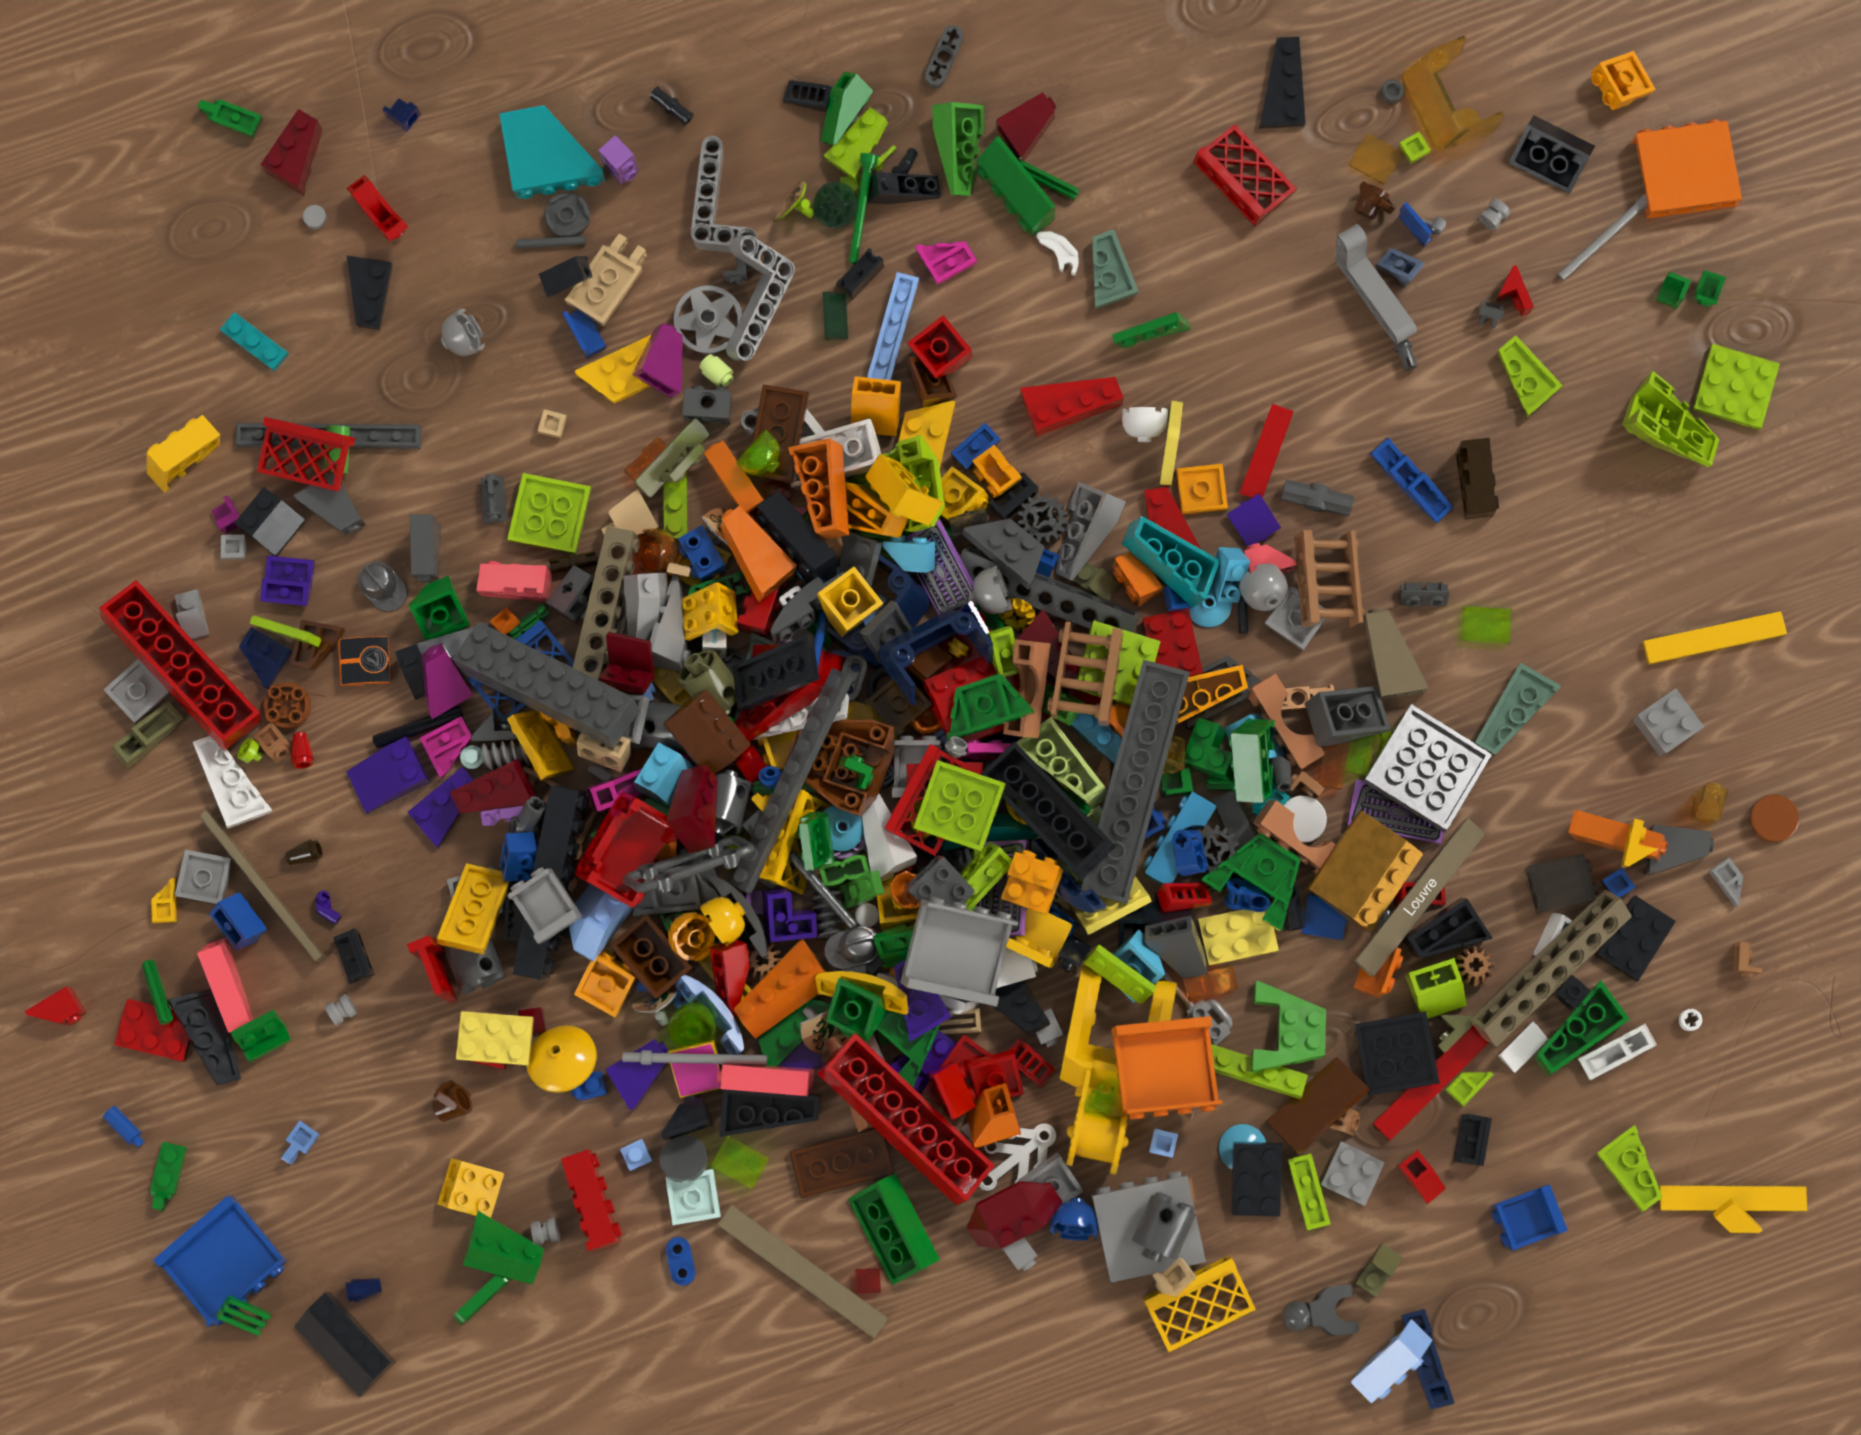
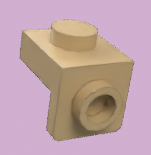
M1178 1258L1163 1273L1155 1272L1152 1275L1156 1280L1155 1285L1157 1289L1164 1295L1172 1296L1180 1294L1197 1278L1183 1258Z

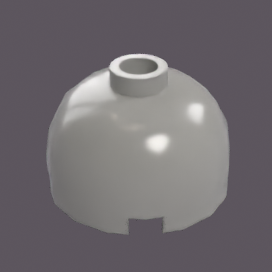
M459 309L450 314L443 322L441 342L447 350L449 349L456 355L470 356L484 349L485 343L481 344L479 339L483 338V334L471 314L466 316L463 313L466 310Z
M1269 563L1256 566L1257 570L1251 574L1248 571L1240 581L1239 590L1244 601L1253 609L1263 612L1271 611L1285 600L1288 584L1283 572L1276 565Z
M995 565L981 571L974 580V591L970 592L974 605L979 604L983 611L995 615L1012 610L1011 600L1006 601L1005 599L1008 590L1000 570H997V566Z

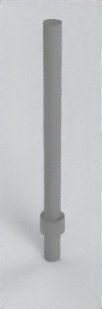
M1642 194L1636 199V203L1557 274L1558 278L1564 281L1641 210L1645 211L1648 206L1646 195Z
M642 1050L641 1053L623 1052L622 1062H641L642 1065H652V1063L767 1065V1055L652 1053V1050Z

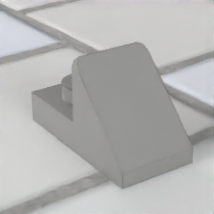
M196 589L174 595L178 609L176 617L180 627L192 640L210 635L199 591Z

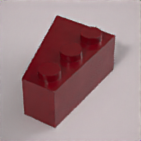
M298 109L260 164L266 174L304 196L306 191V182L311 173L313 157L316 155L323 130L317 119Z
M706 764L681 771L666 820L690 854L715 847L718 780Z

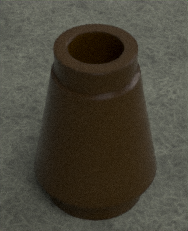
M309 839L290 851L285 852V857L289 865L317 862L318 859L323 857V851L318 840L312 841Z

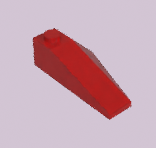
M819 678L815 682L747 711H742L735 724L750 742L773 726L810 705L819 697L824 685Z

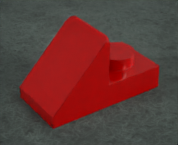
M1515 265L1512 266L1496 301L1513 296L1512 303L1515 310H1519L1521 316H1525L1531 313L1534 306L1519 269Z

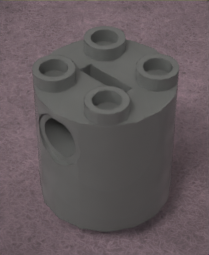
M649 701L640 745L645 748L655 749L659 742L676 752L686 753L663 724L682 705Z
M724 770L723 774L715 773L718 780L715 839L738 835L742 829L752 784L737 777V773L731 770Z
M491 937L484 955L443 946L462 995L475 991V987L480 985L482 989L496 984L495 981L505 977Z
M1156 1192L1155 1195L1151 1194L1132 1238L1134 1242L1144 1246L1142 1256L1158 1263L1162 1255L1177 1260L1196 1216L1193 1213L1194 1207L1183 1202H1178V1205L1171 1202L1172 1197L1161 1192ZM1168 1209L1173 1212L1171 1222H1167L1164 1217Z

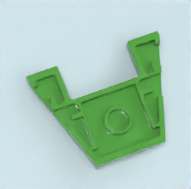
M1256 981L1254 983V1004L1278 1007L1277 1051L1253 1049L1251 1073L1323 1058L1325 1056L1326 1009L1263 982Z

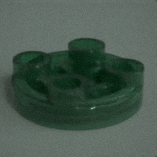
M826 183L822 185L815 195L813 203L814 216L827 227L844 228L855 220L858 196L854 189L845 183Z

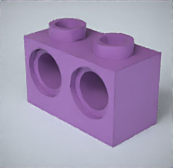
M616 135L598 150L604 167L621 185L626 181H631L637 175L639 169L634 154Z

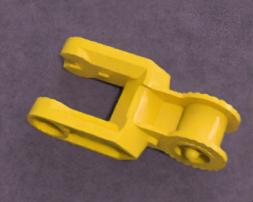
M1082 964L1060 1073V1080L1076 1087L1075 1096L1080 1097L1074 1124L1067 1128V1135L1071 1139L1066 1165L1072 1166L1074 1156L1076 1155L1111 1163L1110 1174L1116 1175L1121 1151L1129 1143L1128 1138L1125 1136L1128 1116H1122L1114 1049L1088 1044L1091 1027L1095 1024V1007L1102 976L1086 964ZM1157 981L1155 983L1157 987L1152 994L1147 1023L1171 1020L1177 983L1170 981Z

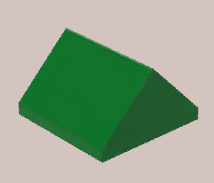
M839 978L826 1022L852 1035L856 1033L862 1040L867 1042L886 1015V1010L881 997Z

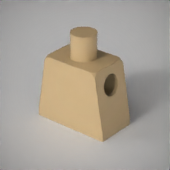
M638 489L608 512L613 522L607 526L634 531L639 540L661 533ZM607 526L601 528V530H602V532L604 533V535H605V531H606V527H607Z

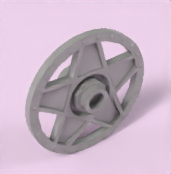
M700 286L687 292L679 300L675 308L674 327L682 335L681 330L695 331L697 346L688 341L684 335L682 343L689 349L702 354H715L726 350L729 341L718 347H709L715 336L731 339L736 327L726 317L733 306L738 316L737 325L742 317L741 307L735 297L725 289L716 286ZM703 292H716L724 295V297L711 303ZM691 297L693 311L679 316L682 306Z

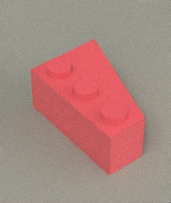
M487 561V564H480L477 592L480 596L547 602L550 598L553 575L546 565L501 564L495 561Z

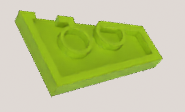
M870 107L843 135V138L824 155L825 159L858 182L862 169L861 163H859L860 153L870 154L872 148L877 145L888 124L886 118Z
M1516 335L1498 350L1497 353L1527 418L1563 387Z
M1634 1125L1596 1153V1155L1638 1209L1644 1212L1660 1200L1662 1194L1653 1170L1649 1166L1636 1125Z

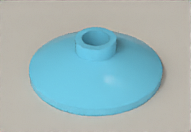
M1212 582L1206 600L1211 599L1214 604L1207 606L1205 601L1189 610L1191 620L1195 624L1206 628L1216 627L1224 623L1232 610V602H1217L1214 582Z
M834 805L823 811L828 813L834 851L850 850L861 841L864 834L862 817L840 810ZM840 822L846 825L845 831L839 830L838 824Z
M1235 1125L1226 1130L1219 1142V1154L1223 1163L1232 1170L1233 1142H1266L1263 1134L1251 1125Z

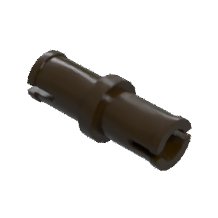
M595 550L577 555L571 553L567 557L549 560L552 574L568 571L573 565L582 568L598 564Z

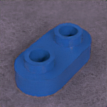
M682 1237L672 1238L666 1245L671 1278L678 1285H688L694 1280L696 1275L691 1246ZM677 1244L682 1246L680 1254L674 1252V1246ZM682 1268L687 1271L685 1278H681L678 1274Z

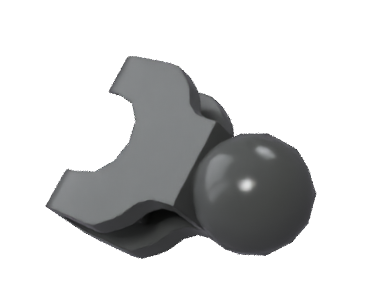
M1352 1285L1324 1287L1317 1294L1316 1298L1310 1302L1304 1303L1296 1300L1289 1302L1282 1311L1284 1325L1293 1332H1301L1308 1327L1317 1326L1331 1336L1357 1333L1359 1331L1357 1322L1342 1321L1335 1312L1336 1304L1340 1299L1353 1295Z

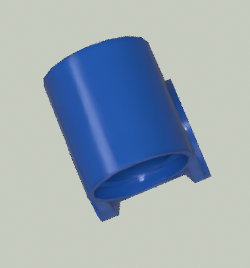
M1197 830L1176 831L1172 837V844L1179 874L1185 877L1205 872L1208 862L1200 832Z
M1232 878L1227 882L1228 893L1224 898L1226 907L1233 910L1240 909L1264 912L1269 909L1270 895L1240 878Z

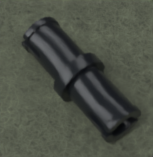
M659 86L651 92L649 98L664 108L666 114L673 115L685 126L691 121L694 114L678 103L679 100L676 97L672 98L661 90Z

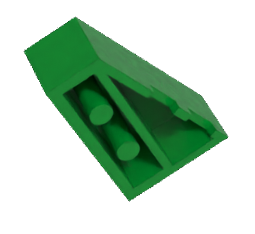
M478 1211L470 1231L463 1266L533 1285L541 1265L544 1248Z

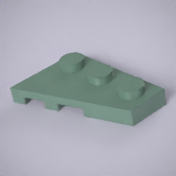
M1114 229L1092 237L1095 310L1137 295L1139 291Z

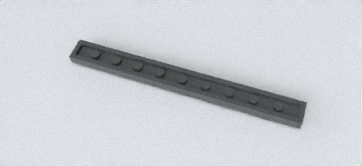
M834 668L831 669L749 841L754 845L755 849L750 855L741 858L729 884L747 893H752L854 679L850 675Z

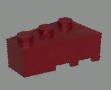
M1042 610L1019 636L1018 640L1051 644L1046 679L1055 686L1062 643L1059 642L1058 631L1045 611ZM1066 664L1064 678L1077 679L1080 666ZM1062 687V691L1068 693L1072 689Z
M519 759L449 792L460 814L523 806L531 796L537 797Z

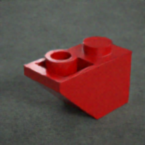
M752 744L734 760L745 779L751 782L752 785L754 781L759 780V772L766 767Z
M1418 1150L1412 1152L1396 1166L1426 1204L1430 1203L1446 1189L1434 1169Z

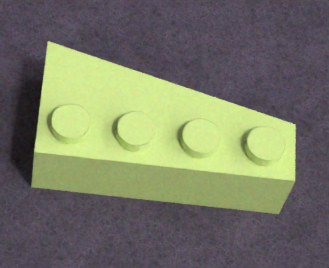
M1052 717L1040 724L1039 738L1023 737L1016 742L1054 782L1083 801L1090 809L1106 799L1108 791Z

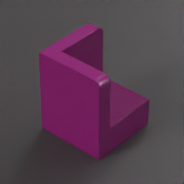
M228 495L223 497L225 503L212 510L217 526L225 535L238 528L235 521L240 516L239 511Z

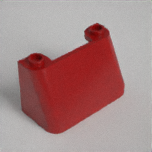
M622 792L616 798L580 859L575 874L634 909L635 905L642 901L644 893H638L625 885L622 881L623 876L637 870L643 864L653 863L663 844L675 842L678 837L666 822L667 816L638 798Z

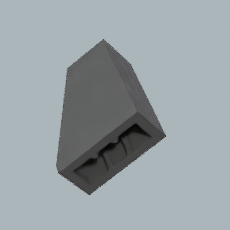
M334 473L325 477L327 483L333 485ZM342 483L340 492L311 485L294 495L302 506L345 536L359 532L362 529L361 527L365 525Z
M410 514L412 576L421 583H431L432 580L439 579L441 525L433 514Z
M1652 825L1649 830L1663 834L1665 841L1668 842L1665 855H1661L1660 861L1646 858L1645 875H1653L1705 858L1709 855V852L1713 851L1714 839L1710 838L1711 831Z
M1191 915L1145 926L1146 945L1180 976L1186 979L1207 974V958Z

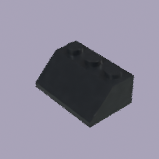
M1533 115L1508 163L1570 194L1595 145Z
M1148 903L1119 919L1118 948L1138 930L1145 935V926L1192 916V908L1162 912L1160 903Z

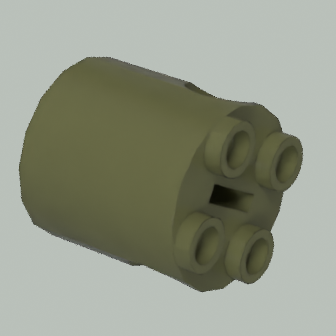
M713 650L692 654L685 660L677 676L679 683L690 696L707 689L728 715L737 699L733 673Z

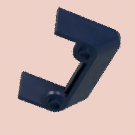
M879 554L877 566L890 574L888 577V587L893 593L898 595L894 602L898 604L913 629L917 627L929 610L931 600L926 591L908 573ZM826 627V632L831 641L853 655H859L864 658L867 665L874 670L883 666L878 663L859 633L863 629L862 627L854 628L845 638L841 637L839 633L830 627Z
M955 610L945 611L884 643L880 647V662L911 706L916 704L915 684L904 668L914 662L916 655L956 634L967 635L987 664L993 663V643L971 614Z

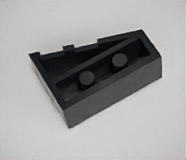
M1459 898L1409 931L1403 940L1414 957L1423 958L1493 938L1468 899Z

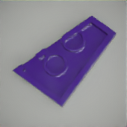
M463 767L408 811L409 815L438 849L460 814L449 792L473 781L472 777Z
M904 960L893 968L898 988L907 995L909 1012L907 1015L904 1014L911 1042L946 1021L952 1015L939 994L907 988L900 983L906 962Z

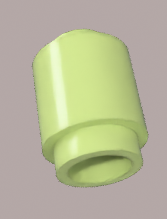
M712 354L705 357L699 365L702 374L716 387H727L734 378L732 376L733 370L719 357H714Z

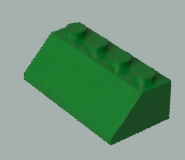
M997 136L976 160V172L983 181L987 180L989 182L992 193L997 198H1002L1010 215L1015 214L1019 219L1018 224L1025 233L1029 232L1033 237L1054 221L1055 205L1001 138Z
M896 1173L874 1183L848 1199L892 1286L940 1261Z

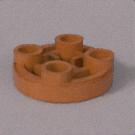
M284 682L273 685L268 689L263 702V711L266 719L269 722H273L276 727L285 730L294 729L301 726L309 717L311 700L308 693L301 686L295 683Z
M1776 794L1767 795L1759 799L1751 807L1750 825L1760 840L1773 843L1781 842L1791 837L1797 830L1799 824L1798 810L1788 798Z

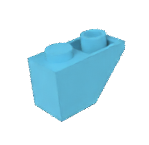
M901 535L900 538L891 537V539L883 541V547L903 571L927 573L935 570V542L927 541L926 537H913V540H907L904 535Z
M1218 547L1216 558L1220 560L1214 576L1215 598L1217 602L1238 603L1241 595L1239 590L1240 581L1248 571L1250 560L1240 548Z

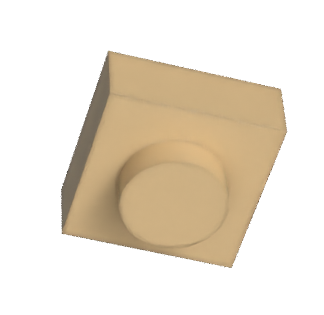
M544 409L538 433L561 439L567 416Z

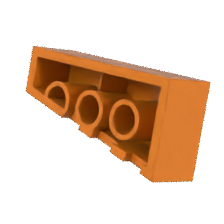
M801 939L734 1008V1011L745 1028L756 1039L817 996L818 991L815 977L817 974L826 971L811 948Z

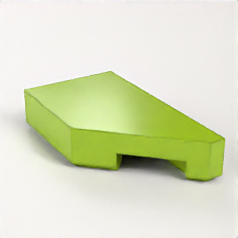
M1462 1072L1445 1091L1464 1107L1494 1074L1492 1072Z

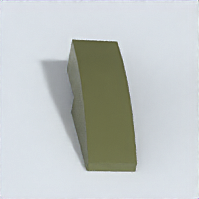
M168 701L132 727L128 735L112 746V753L128 770L161 743L184 720L183 716Z

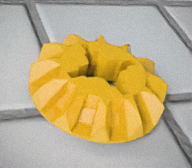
M1019 598L1007 599L1011 600L1012 610L998 614V617L1002 619L1003 624L1011 626L1012 629H1017L1018 632L1026 629L1036 617L1033 607L1028 602ZM1014 609L1015 613H1017V616H1020L1019 620H1017L1015 616H1012L1014 613Z

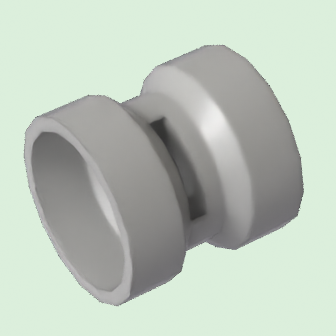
M1493 199L1488 204L1489 208L1483 210L1478 219L1486 228L1496 231L1501 225L1502 219H1506L1511 214V211L1502 201Z
M347 994L340 996L337 1004L330 1002L325 1005L329 1017L336 1026L343 1023L344 1017L352 1018L358 1014Z
M555 1217L548 1218L543 1223L540 1221L531 1222V1232L535 1244L543 1245L545 1241H560L559 1228Z

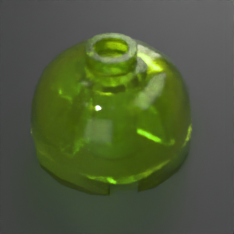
M765 429L754 440V443L743 452L736 465L747 474L753 476L763 475L767 471L773 473L780 464L777 461L781 454L778 440Z
M695 1002L685 1003L678 1007L670 1018L669 1037L680 1048L715 1039L717 1023L714 1014L707 1006Z

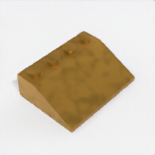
M1359 810L1307 889L1355 927L1371 932L1423 856V853L1407 840L1362 810Z

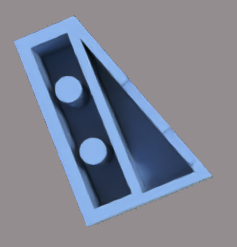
M1411 1319L1398 1336L1392 1337L1390 1343L1381 1351H1378L1356 1373L1351 1383L1371 1404L1378 1397L1381 1400L1384 1399L1392 1390L1390 1388L1391 1385L1395 1383L1398 1386L1407 1377L1406 1372L1409 1369L1415 1371L1423 1363L1421 1357L1432 1342V1339Z

